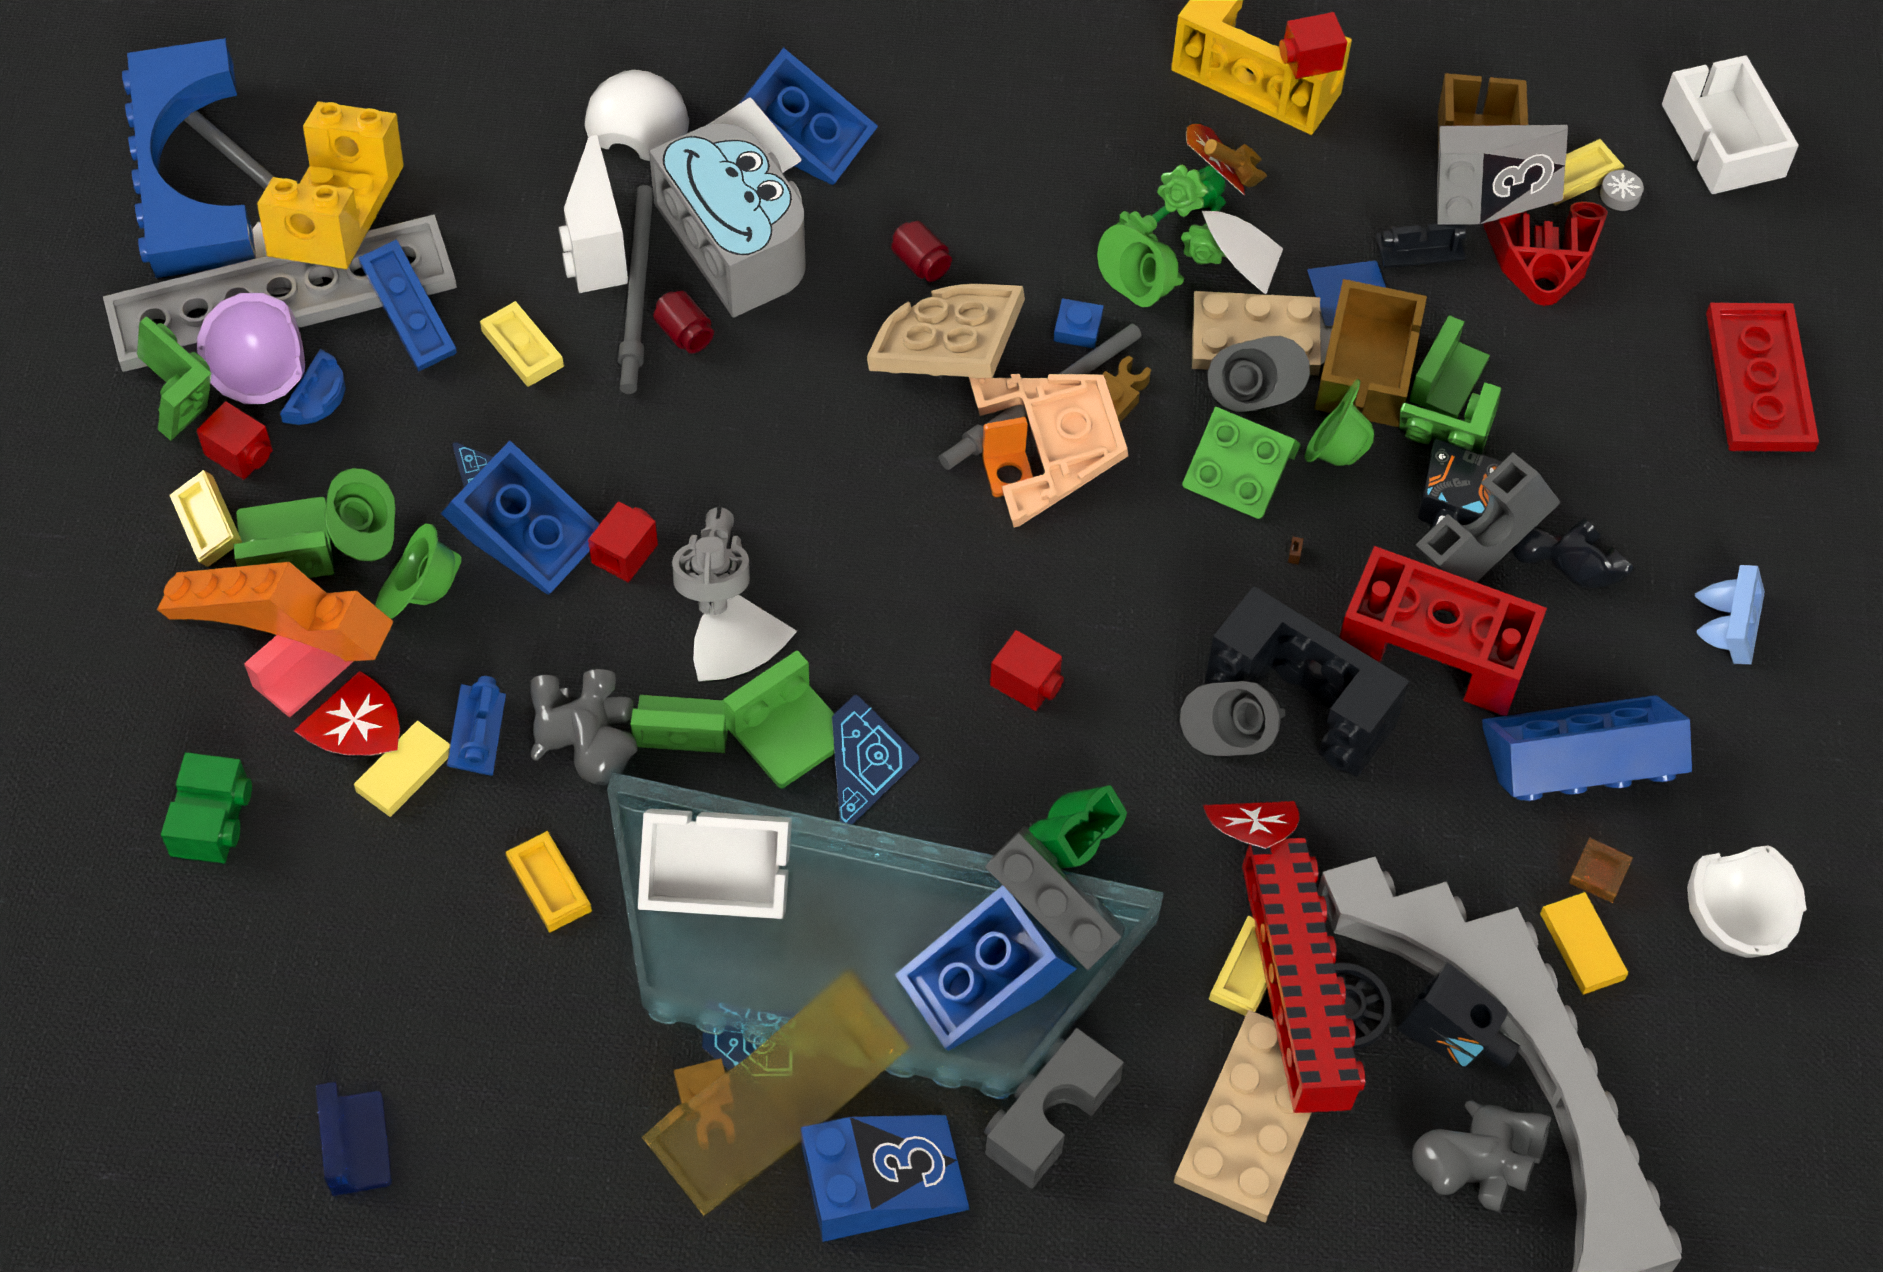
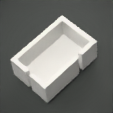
M1747 55L1713 63L1709 76L1707 65L1672 73L1662 106L1692 160H1699L1697 169L1711 194L1786 177L1799 145ZM1707 76H1708V79H1707L1705 88H1704V90H1703V87H1704L1706 78H1707Z
M648 809L643 814L638 909L782 919L786 913L789 870L779 869V865L786 866L789 861L792 818L701 812L697 816L696 821H692V811Z

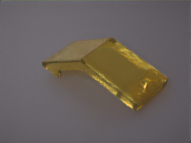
M852 969L846 970L746 1059L690 1100L676 1106L644 1134L642 1138L703 1216H705L801 1143V1127L829 1120L910 1050L914 1044Z

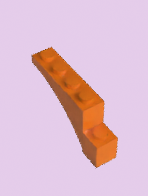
M290 562L177 572L167 582L164 588V597L157 608L169 620L193 619L215 621L257 629L339 656L345 662L375 660L394 622L358 591L326 593Z

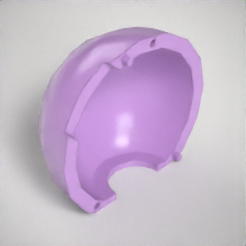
M239 293L220 301L205 317L197 336V354L209 365L210 372L212 373L211 384L222 395L243 404H266L285 396L303 377L305 372L303 344L295 316L291 308L284 301L264 293Z

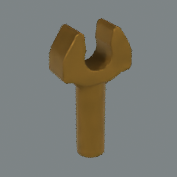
M1214 139L1206 142L1204 146L1205 154L1234 168L1243 185L1253 187L1267 177L1265 172L1255 167L1262 159L1249 146L1244 144L1235 151Z

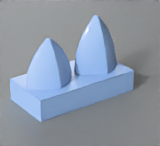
M1740 565L1737 579L1718 582L1695 593V597L1705 605L1719 611L1731 613L1730 616L1719 617L1704 624L1697 630V634L1708 644L1716 648L1729 650L1733 664H1752L1765 593L1758 566Z

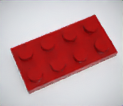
M1710 303L1706 315L1729 451L1815 452L1819 439L1794 303Z

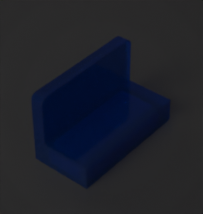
M336 1082L316 1085L324 1176L332 1196L390 1186L392 1177L384 1103L381 1092L374 1091L342 1097Z

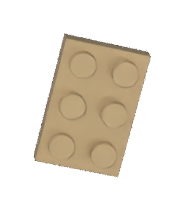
M1194 291L1192 369L1208 370L1212 359L1220 350L1233 344L1267 336H1283L1294 340L1304 349L1309 360L1310 375H1319L1321 367L1320 297Z

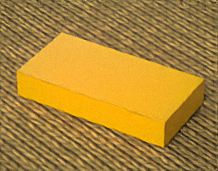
M548 831L506 851L508 862L549 933L592 912L589 900Z
M1586 892L1543 906L1540 915L1582 995L1626 979L1628 971Z

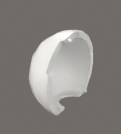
M629 70L616 74L599 85L590 97L584 126L588 138L593 135L598 136L601 148L609 150L612 144H625L636 150L640 159L650 161V149L688 133L689 117L682 96L674 85L663 77L651 72Z
M1769 845L1754 847L1742 853L1721 857L1720 853L1702 856L1694 864L1687 886L1689 910L1703 936L1720 950L1745 958L1766 956L1787 948L1788 944L1799 932L1803 911L1807 910L1804 888L1793 866L1775 848Z

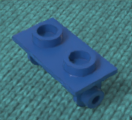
M490 676L479 677L478 682L472 686L464 684L460 686L447 761L448 767L490 776L493 775L506 694L500 693L496 680Z

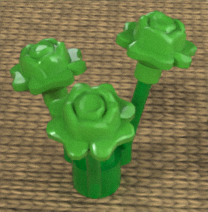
M1179 165L1173 172H1165L1161 176L1163 185L1158 188L1157 192L1165 201V205L1152 216L1146 215L1143 218L1137 211H1133L1131 214L1123 211L1120 214V222L1116 225L1125 224L1131 226L1151 240L1158 241L1156 235L1153 234V230L1157 228V223L1170 212L1177 210L1179 215L1183 217L1187 216L1190 211L1210 207L1211 211L1220 212L1226 204V201L1221 196L1225 190V180L1211 165L1206 166V168L1201 169L1199 172L1195 169L1188 172L1184 165ZM1207 223L1203 226L1191 225L1189 232H1184L1181 236V240L1185 245L1184 254L1192 257L1197 264H1220L1222 257H1226L1211 234Z

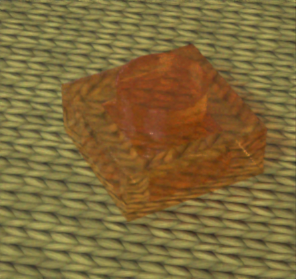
M1589 838L1569 884L1613 903L1633 857Z

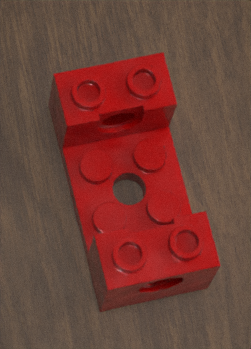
M1374 546L1345 614L1339 638L1379 663L1386 650L1387 643L1472 673L1463 701L1507 716L1547 608ZM1438 610H1446L1452 613L1457 621L1451 624H1443L1435 619L1433 613Z

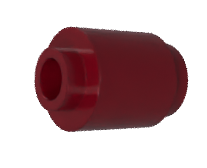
M921 221L906 222L895 231L891 246L892 252L917 277L925 278L927 281L932 282L941 278L948 271L952 263V257L948 254V247Z
M685 291L668 292L657 301L653 316L654 320L679 349H685L688 353H696L704 349L711 342L714 336L711 320Z

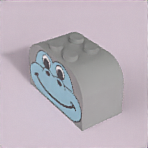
M710 124L649 150L654 204L733 318L790 292L800 283L806 267L804 208L801 193L793 181L788 182L783 176L776 156L772 152L767 153L751 132L733 124Z

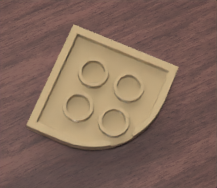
M961 284L931 291L932 297L919 301L913 307H911L910 302H907L895 310L882 324L867 355L869 371L993 378L1025 300L1023 286Z

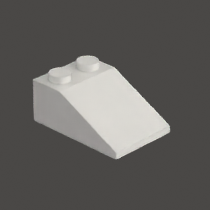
M593 135L589 136L564 206L566 225L559 227L562 248L566 252L562 253L567 278L575 277L579 293L628 284L623 232L598 136Z

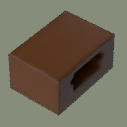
M1293 536L1288 563L1299 565L1304 538Z

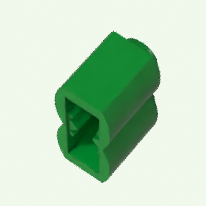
M1111 785L1067 793L1060 797L1050 809L1048 818L1037 821L1028 830L1058 859L1057 865L1060 869L1077 867L1085 864L1094 856L1101 839L1111 837L1121 828L1127 811Z

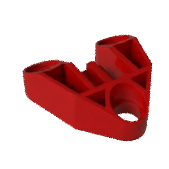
M1576 202L1572 204L1564 227L1563 250L1559 249V227H1553V222L1544 221L1543 226L1535 225L1534 247H1530V217L1527 211L1483 224L1501 271L1532 302L1546 306L1557 303L1585 277L1608 211L1603 206L1592 202ZM1549 279L1556 285V288L1548 291L1541 289L1535 283V280Z

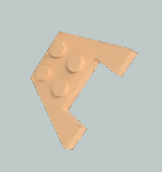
M1011 374V378L969 377L980 416L1017 405L1025 407L1045 472L1040 476L1002 486L1013 528L1021 526L1128 457L1127 446L1104 375L1048 374V378H1021L1020 374Z

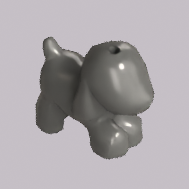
M604 669L585 672L583 675L581 697L570 702L569 688L559 689V678L556 676L541 675L531 680L530 693L535 708L533 722L535 743L531 750V758L534 761H538L549 750H557L573 745L575 749L574 764L578 775L582 779L597 785H607L619 778L631 757L637 753L638 746L631 733L610 727L615 724L627 723L632 717L634 700L627 697H608L615 690L616 674L614 672Z
M1468 1101L1465 1104V1108L1472 1117L1470 1133L1436 1129L1423 1134L1416 1141L1412 1151L1413 1166L1417 1173L1440 1195H1451L1462 1188L1465 1183H1480L1479 1202L1486 1209L1501 1212L1509 1185L1526 1191L1534 1164H1540L1548 1139L1551 1116L1540 1113H1516L1500 1106H1482L1475 1101Z

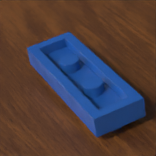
M397 239L358 257L364 273L418 372L457 353L454 343Z

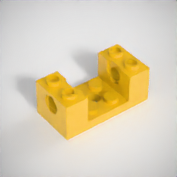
M1189 0L1178 15L1171 70L1312 135L1341 95L1352 39L1346 37L1348 43L1342 70L1295 79L1289 64H1284L1281 59L1279 46L1272 45L1241 29L1235 28L1237 13L1242 8L1243 0ZM1247 68L1250 69L1254 74L1248 72Z
M317 101L303 125L309 168L299 184L292 179L272 177L257 203L268 257L348 269L404 167L396 113L378 111L372 108L364 109L339 105L333 102Z

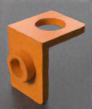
M1025 417L987 423L983 427L982 460L994 497L1004 496L1002 486L1009 484L1002 482L997 476L998 470L1004 466L1018 468L1022 473L1019 481L1033 478L1025 452L1028 425Z

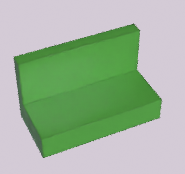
M1449 315L1416 374L1409 401L1436 413L1457 419L1485 368L1490 355L1460 343L1459 340L1464 321Z
M640 695L638 709L633 708L632 736L635 738L637 746L643 748L725 753L728 728L726 727L723 700Z

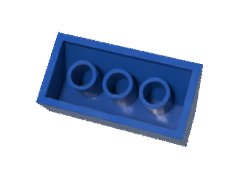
M1657 695L1482 719L1484 735L1498 782L1510 795L1519 800H1537L1543 797V793L1560 791L1564 794H1580L1586 792L1589 786L1603 784L1610 788H1623L1630 786L1632 780L1646 778L1651 781L1666 782L1674 780L1676 774L1692 772L1690 719Z

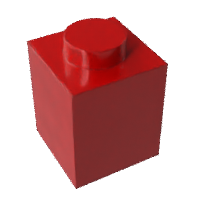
M1330 12L1287 21L1284 39L1280 40L1279 50L1283 63L1289 64L1295 79L1342 70L1348 42L1335 13Z
M226 401L196 430L204 455L243 480L255 469L262 467L273 451L266 426Z
M618 501L588 539L592 564L629 583L658 545L655 520L643 509L637 507L632 509Z
M1016 630L991 663L990 686L1030 709L1037 711L1045 698L1052 700L1064 681V677L1060 675L1062 656Z

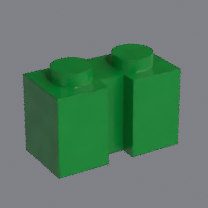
M185 752L176 782L178 792L175 802H170L161 837L170 857L225 864L230 847H236L239 840L240 821L238 817L241 806H247L250 801L252 792L251 778H247L240 759Z

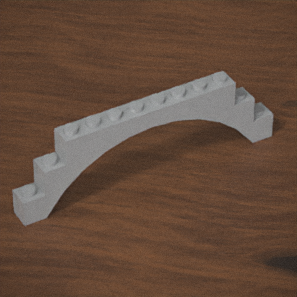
M1376 856L1324 871L1317 892L1318 896L1325 897L1327 918L1335 934L1343 935L1397 954L1434 976L1448 962L1507 1008L1508 1015L1499 1030L1521 1045L1518 1052L1525 1059L1552 1106L1570 1158L1577 1209L1572 1272H1673L1682 1259L1680 1238L1672 1226H1667L1659 1210L1660 1198L1658 1191L1650 1180H1645L1638 1165L1639 1153L1636 1144L1629 1135L1625 1136L1617 1120L1618 1108L1610 1092H1604L1597 1077L1598 1067L1595 1057L1589 1048L1583 1047L1577 1034L1578 1025L1575 1014L1570 1006L1563 1005L1557 992L1558 982L1556 974L1549 963L1544 964L1537 949L1538 938L1535 929L1530 922L1524 921L1519 908L1516 907L1466 922L1467 917L1464 905L1458 896L1453 897L1447 882L1396 896L1392 877L1387 871L1382 872Z

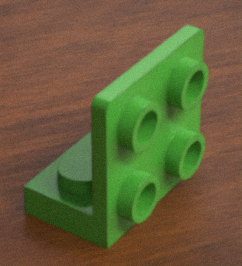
M146 316L139 322L137 356L166 382L160 391L161 402L158 409V430L171 441L207 408L212 373L207 362L195 352L188 353L177 343L176 336L167 326L162 323L156 325Z
M1484 382L1480 395L1472 393L1465 412V421L1403 403L1400 409L1399 429L1406 431L1405 437L1418 443L1430 444L1431 440L1435 441V439L1482 455L1498 409L1501 387Z
M1215 406L1182 485L1185 489L1254 518L1262 519L1288 458L1295 459L1301 444L1296 439Z
M315 497L238 509V533L242 543L234 544L237 567L290 562L308 578L334 574L331 539L327 533L324 516L326 508L325 498Z
M798 650L723 699L726 727L779 788H785L835 754L832 716L834 713L809 686V662Z

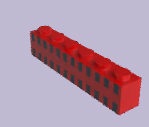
M1305 838L1284 839L1266 849L1249 844L1242 869L1252 917L1255 921V931L1293 1113L1352 1110L1358 1092L1364 1090L1365 1071L1363 1063L1356 1061L1353 1051L1355 1045V1026L1351 1018H1346L1343 1005L1346 1000V988L1344 979L1341 976H1336L1334 967L1336 962V943L1333 936H1327L1325 927L1327 904L1324 896H1318L1316 887L1318 880L1317 860L1315 856H1309Z

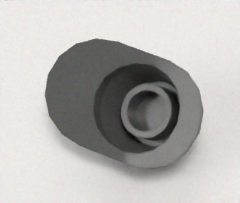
M1267 336L1233 344L1220 350L1212 359L1207 372L1208 387L1213 398L1219 404L1234 412H1249L1283 404L1296 398L1305 388L1310 376L1309 360L1301 346L1294 340L1283 336Z
M1248 681L1210 683L1197 687L1186 697L1181 707L1180 724L1188 742L1192 747L1204 754L1214 756L1252 755L1265 751L1274 743L1279 732L1281 718L1286 715V711L1284 708L1279 707V703L1273 694L1258 683Z

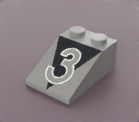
M1568 125L1440 126L1437 177L1438 224H1483L1562 201Z

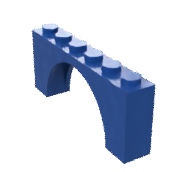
M226 38L127 53L129 70L122 71V78L126 94L131 95L132 99L131 103H125L128 124L130 128L135 130V136H129L128 141L133 161H138V169L132 170V180L137 195L141 194L142 203L135 204V212L139 228H144L145 237L138 238L139 251L143 263L150 262L155 277L161 278L212 270L256 259L253 228L245 205L221 206L198 202L171 188L159 175L162 150L174 129L192 112L205 105L224 98L237 96L234 64Z

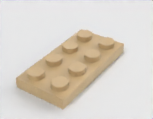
M1248 1010L1174 1178L1175 1184L1264 1223L1267 1221L1312 1112L1293 1113L1274 1020Z

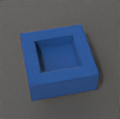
M1062 298L1054 331V341L1095 349L1103 315V305Z

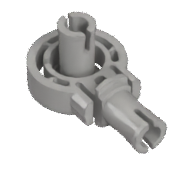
M717 508L709 510L706 514V526L701 530V538L698 540L697 535H692L689 538V544L679 549L672 560L673 583L676 590L689 599L699 601V610L706 615L710 614L709 602H713L714 615L726 611L727 600L742 593L750 581L749 557L742 548L741 539L738 536H733L730 549L729 541L734 517L725 508H721L720 519H716Z

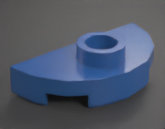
M322 349L318 351L280 413L283 423L295 425L314 423L331 415L341 404L346 390L343 371L338 366L334 356Z

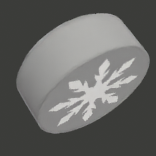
M1615 170L1604 177L1600 189V197L1612 209L1619 211L1631 210L1639 204L1644 186L1636 174L1627 170Z

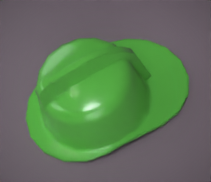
M1125 224L1111 226L1101 237L1097 252L1099 269L1110 286L1130 299L1134 304L1140 307H1150L1160 297L1172 291L1174 286L1181 285L1184 282V277L1178 273L1176 254L1168 245L1151 240L1135 228Z
M1359 379L1354 381L1338 407L1325 418L1314 433L1305 451L1304 459L1306 462H1312L1319 458L1335 466L1351 465L1372 446L1374 441L1373 426L1353 404L1361 381Z
M352 468L340 472L331 481L327 492L326 508L324 510L327 533L334 545L347 556L359 561L370 562L382 559L391 551L394 541V496L384 480L366 469Z
M424 524L417 529L406 546L401 559L379 592L375 606L390 619L398 615L408 603L428 605L436 602L448 592L461 564V556L438 541L437 530L434 525Z

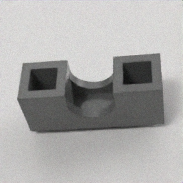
M1514 452L1481 482L1488 492L1489 502L1485 512L1478 520L1468 525H1460L1447 514L1415 544L1433 567L1477 582L1561 503L1541 475Z
M1023 826L989 860L985 868L1088 971L1122 938L1126 927L1093 894L1088 896L1077 888L1057 865L1058 859Z
M1078 1028L1074 1030L1066 1041L1061 1037L1056 1040L1044 1058V1062L1047 1063L1037 1076L1030 1073L1022 1081L1014 1095L1017 1101L1007 1112L1000 1109L992 1117L984 1131L987 1135L985 1155L1031 1189L1036 1186L1063 1150L1065 1134L1048 1122L1044 1115L1047 1109L1056 1104L1069 1103L1092 1116L1121 1080L1124 1062Z

